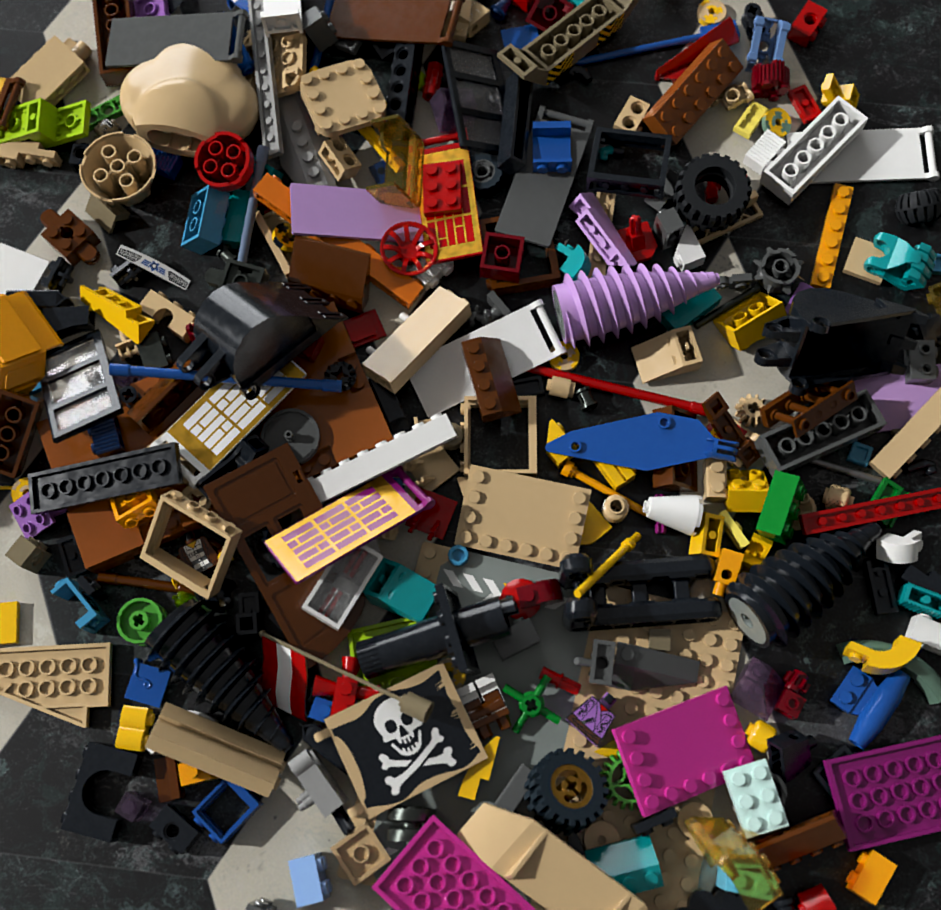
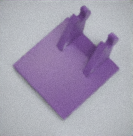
M29 492L9 505L26 538L30 536L36 537L56 522L54 517L64 514L68 510L62 509L33 515L30 509Z

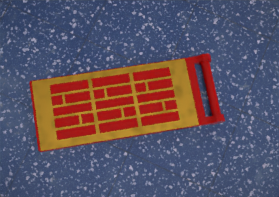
M457 132L421 140H411L421 224L432 231L438 243V254L434 264L481 256L483 250L469 150L460 149L459 142L419 150L420 147L458 140ZM460 160L463 213L425 217L423 213V164ZM423 232V240H430V237ZM433 245L424 247L425 252L433 255Z

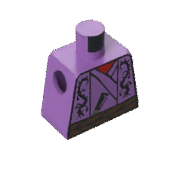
M608 692L600 700H597L592 695L569 714L565 720L594 746L598 747L616 717L609 709L617 700Z

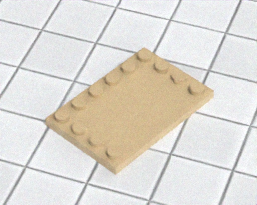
M471 464L454 545H462L468 548L559 567L564 556L579 553L592 489Z

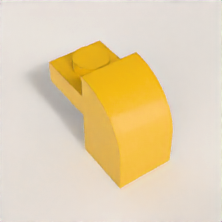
M834 73L826 74L825 80L821 85L823 94L821 99L822 105L827 107L839 95L856 108L860 95L855 84L839 85Z

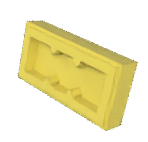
M753 100L734 126L733 132L749 140L761 123L763 115L769 109Z
M726 509L718 514L725 516L723 529L737 549L741 551L750 543L742 533L741 525L737 521L734 522Z

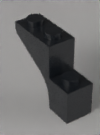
M257 434L242 439L236 450L221 464L203 476L195 486L209 500L203 486L266 454L270 447Z

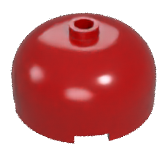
M216 132L215 135L206 141L203 140L196 150L194 166L199 177L204 183L218 191L232 192L240 189L250 180L254 171L255 163L252 150L239 135L233 132Z

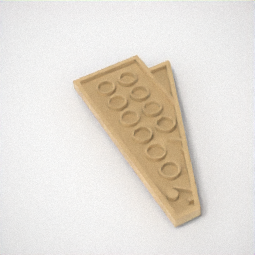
M113 643L0 648V695L82 728H89L90 708L111 707Z

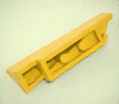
M85 285L80 286L81 301L87 306L89 305L96 313L137 345L143 341L155 324L154 319L141 315V305L107 287H99L98 290L94 291Z

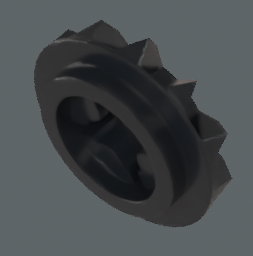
M335 361L324 372V379L338 380L334 375L339 374L342 370L343 375L346 377H341L340 379L342 380L341 392H345L355 384L356 371L351 364L345 361Z

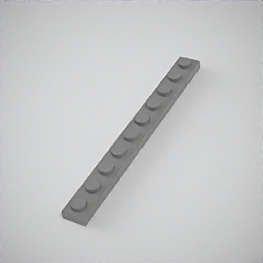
M248 0L262 144L269 147L267 160L284 154L271 34L270 37H266L261 21L260 12H264L263 0Z

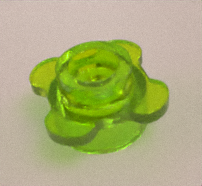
M179 591L177 595L172 596V599L175 601V605L179 607L186 601L193 599V596L187 592Z

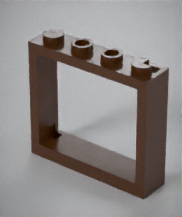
M500 216L479 220L483 245L486 231L495 229ZM553 239L549 248L544 247L550 274L519 279V283L511 281L497 283L496 279H486L487 289L493 290L497 296L560 284L561 274Z

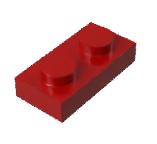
M804 84L789 90L787 96L802 122L807 124L814 121L820 115L821 110L807 86Z

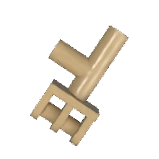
M119 331L122 342L115 344V347L118 350L121 361H125V358L128 357L131 359L136 354L140 355L137 344Z

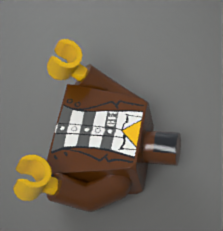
M194 531L185 533L183 538L186 545L178 549L179 555L176 558L200 573H204L205 576L213 573L224 544L213 538L207 539L205 536L197 538ZM172 578L173 586L175 589H178L177 587L180 583Z

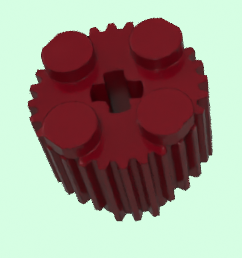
M775 59L772 60L771 64L762 65V63H757L752 68V93L755 98H768L770 102H776L780 100L782 95L789 92L790 69L785 66V61Z

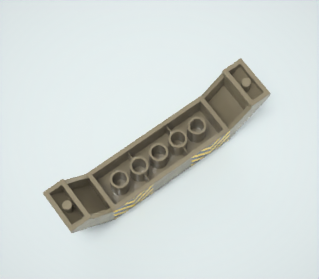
M585 0L524 48H516L510 43L497 53V57L523 80L547 86L621 28L639 0Z

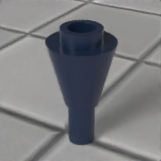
M501 0L490 7L492 17L503 21L513 0Z

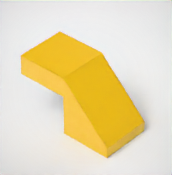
M753 533L749 541L750 544L743 553L745 555L738 575L742 572H749L751 566L755 564H761L770 551L773 541Z

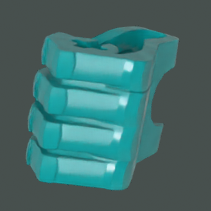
M884 232L876 234L873 239V245L875 248L883 251L885 256L880 258L869 257L864 262V270L883 278L904 291L925 288L927 280L931 277V271L934 269V261L937 258V254L932 247L921 242L920 245H916L913 248L908 242L895 235Z

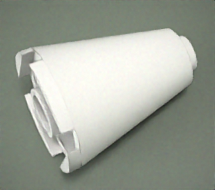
M699 495L649 497L648 501H644L643 512L649 519L686 535L695 536L697 532L693 531L695 527H700L703 516V504L699 503L702 497Z

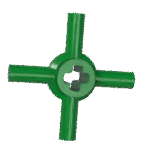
M544 674L535 691H527L524 694L507 683L505 684L502 691L519 701V708L522 712L512 728L513 732L519 734L528 718L538 715L544 716L557 725L562 717L544 707L545 702L542 694L552 679L548 675ZM536 700L535 705L537 707L529 709L526 701Z

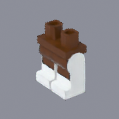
M493 673L475 681L484 700L483 702H481L473 682L456 690L475 731H478L483 740L493 736L489 724L497 721L501 731L512 727L508 716L510 712Z

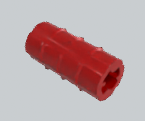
M436 61L429 62L425 71L426 76L422 88V98L427 102H436L438 100L442 84L441 79L444 67Z

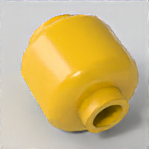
M758 720L754 724L750 722L744 733L748 735V745L765 753L768 751L767 739L776 736L777 730L763 720Z

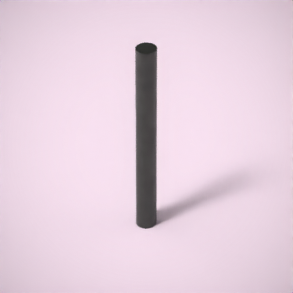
M760 285L752 286L693 323L696 329L701 328L761 291Z

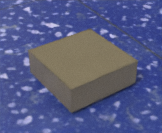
M649 628L648 648L670 652L671 629Z

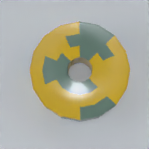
M779 107L767 111L761 121L764 132L769 129L779 137L788 134L792 124L789 114Z

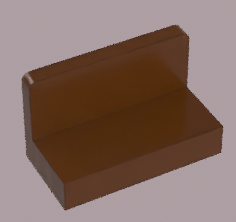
M167 756L154 760L160 803L186 798L185 788L181 787L178 764H181V762Z

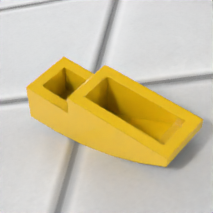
M495 736L484 747L488 758L468 769L458 796L475 800L480 779L489 781L500 737Z

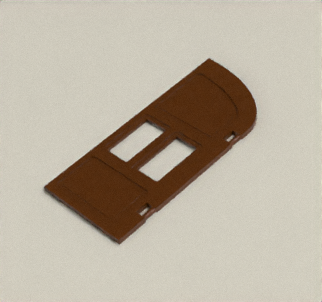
M287 442L203 486V489L218 516L227 522L233 523L242 530L236 548L289 644L323 659L346 638L355 626L364 607L365 595L363 592L361 593L342 626L336 631L302 610L304 602L325 569L298 585L293 582L286 572L268 582L244 540L245 537L264 527H267L271 536L280 533L283 529L278 520L299 508L305 518L324 508ZM295 471L298 472L302 479V482L299 484L293 475ZM331 570L326 580L333 584L339 574ZM307 658L308 669L318 663Z

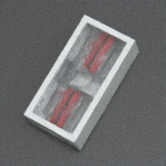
M364 545L328 566L304 602L302 610L338 631L384 556Z

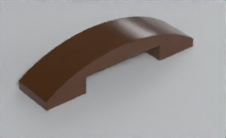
M715 392L702 403L705 415L718 437L724 440L739 442V447L736 448L738 449V454L734 456L742 461L745 468L751 466L761 457L752 440L746 439L727 411L729 406L719 392Z

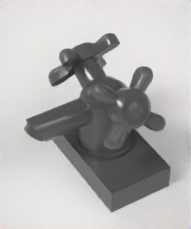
M492 290L487 294V302L492 308L490 310L485 309L483 311L484 315H482L479 311L480 306L476 305L470 317V325L474 327L475 322L479 321L485 326L512 312Z
M594 639L591 659L574 658L573 662L575 665L590 667V684L611 686L616 642Z

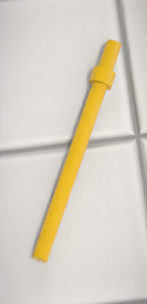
M635 532L631 537L626 538L621 543V547L574 591V596L580 598L625 553L632 551L636 543L641 539V534Z

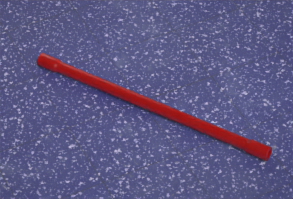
M541 365L527 371L528 373L549 378L557 376L571 379V382H576L578 385L590 386L594 389L664 406L673 405L691 413L706 416L702 403L690 402Z

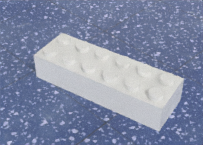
M838 95L763 171L760 183L786 204L790 205L863 130L868 117Z

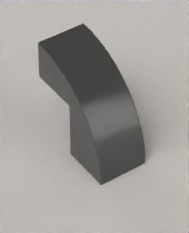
M670 169L666 175L663 200L645 198L644 202L658 212L667 208L673 202V191L680 173Z

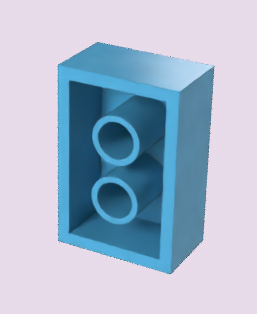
M207 185L191 196L181 247L202 255L221 244L223 239L221 235L222 229L226 224L225 214L230 205L228 201L230 193L218 191Z

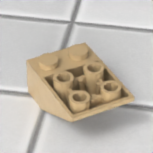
M691 325L670 330L631 347L642 384L698 370L703 362Z

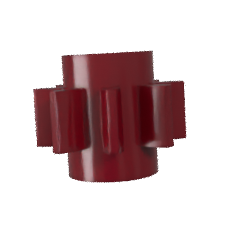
M794 669L793 672H786L782 678V681L786 683L784 689H789L798 695L799 693L806 694L811 686L807 683L809 677L798 669Z

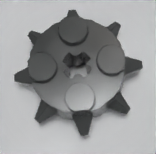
M767 247V253L762 260H753L759 266L757 275L753 279L769 294L786 293L789 295L791 294V287L794 282H804V279L799 276L804 262L797 260L796 254L790 251L789 248L773 250L771 247Z

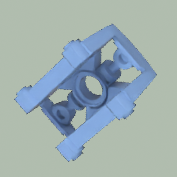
M756 15L753 22L754 28L750 52L747 54L746 72L752 73V68L757 60H759L758 63H762L767 58L769 64L775 59L784 61L782 57L786 36L791 30V23ZM774 23H777L775 35L770 39L769 29ZM764 41L767 43V51L760 50V42Z

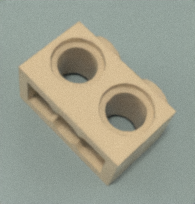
M630 95L616 119L613 129L642 132V125L644 123L642 118L650 110L651 104Z
M342 136L339 137V140L332 141V139L324 140L318 151L319 156L338 182L354 178L362 166Z

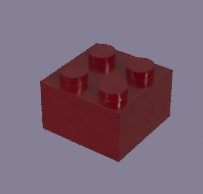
M486 231L479 267L480 277L519 283L525 237Z

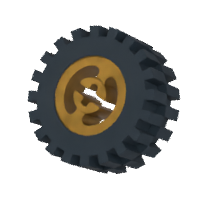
M563 748L557 749L554 753L553 751L549 752L529 772L528 780L524 785V789L528 790L524 794V800H530L527 809L529 812L534 810L536 813L533 819L537 822L542 820L544 822L542 826L546 829L552 827V833L559 835L562 831L564 836L571 835L573 832L575 834L581 832L604 812L603 808L607 806L608 802L604 798L609 794V788H603V785L607 783L606 776L600 777L599 775L603 771L600 765L596 768L592 765L595 760L591 756L587 760L583 758L585 752L578 751L574 754V748H568L565 752ZM557 777H567L556 787ZM580 793V800L578 803L569 802Z

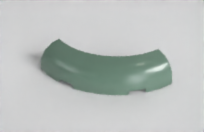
M852 640L876 651L890 650L893 645L876 640ZM850 641L836 644L844 665L853 662L843 655L844 648ZM915 656L904 667L899 669L914 680L913 682L923 692L929 705L941 703V678L924 660Z

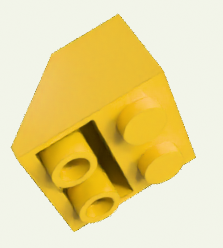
M758 469L727 470V499L724 502L727 512L761 513L769 490V484L764 471Z

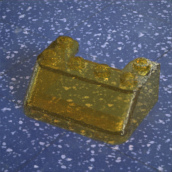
M690 817L684 821L686 828L708 865L713 867L717 864L733 882L748 910H762L783 894L778 885L781 883L780 879L773 870L770 871L769 869L771 867L769 860L763 853L759 855L758 849L751 841L747 843L748 840L740 830L736 831V827L729 818L725 820L723 817Z

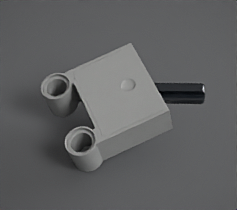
M313 748L303 750L288 762V766L306 790L296 799L299 810L304 811L316 804L324 817L330 814L333 815L345 836L353 834L355 826L342 806L349 799Z

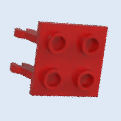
M421 488L427 496H431L436 501V504L430 510H424L408 519L405 525L410 527L408 532L411 534L414 530H419L429 534L427 537L429 541H432L434 537L443 540L458 502ZM416 496L415 502L419 505L422 501Z

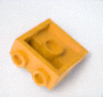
M154 491L109 500L116 521L125 529L136 527L138 521L145 517H153L159 502Z

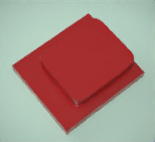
M376 309L343 321L354 349L387 336Z

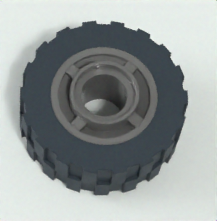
M477 153L474 156H470L475 195L478 197L493 195L502 186L504 180L503 171L497 168V157L485 153Z

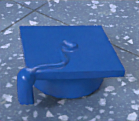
M135 658L133 660L135 666L124 698L160 708L172 672L160 673L159 668L143 664V659Z

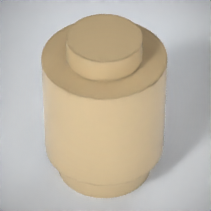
M552 376V379L547 380L545 390L549 391L548 395L565 399L568 397L572 398L576 382H571V379Z

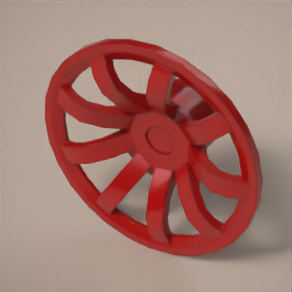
M411 221L400 222L390 227L383 235L380 242V254L385 265L393 272L404 276H415L426 272L434 264L438 254V243L432 231L426 226ZM404 227L405 241H402L394 231ZM409 227L419 229L413 241L410 240ZM425 232L430 237V240H426L418 245L417 243L422 233ZM389 235L394 238L399 246L385 244ZM433 245V255L421 250L426 246ZM385 250H392L398 254L387 259ZM425 257L430 259V261L422 267L418 258ZM396 260H401L403 263L401 270L394 267L392 263ZM415 264L418 269L406 271L407 265Z

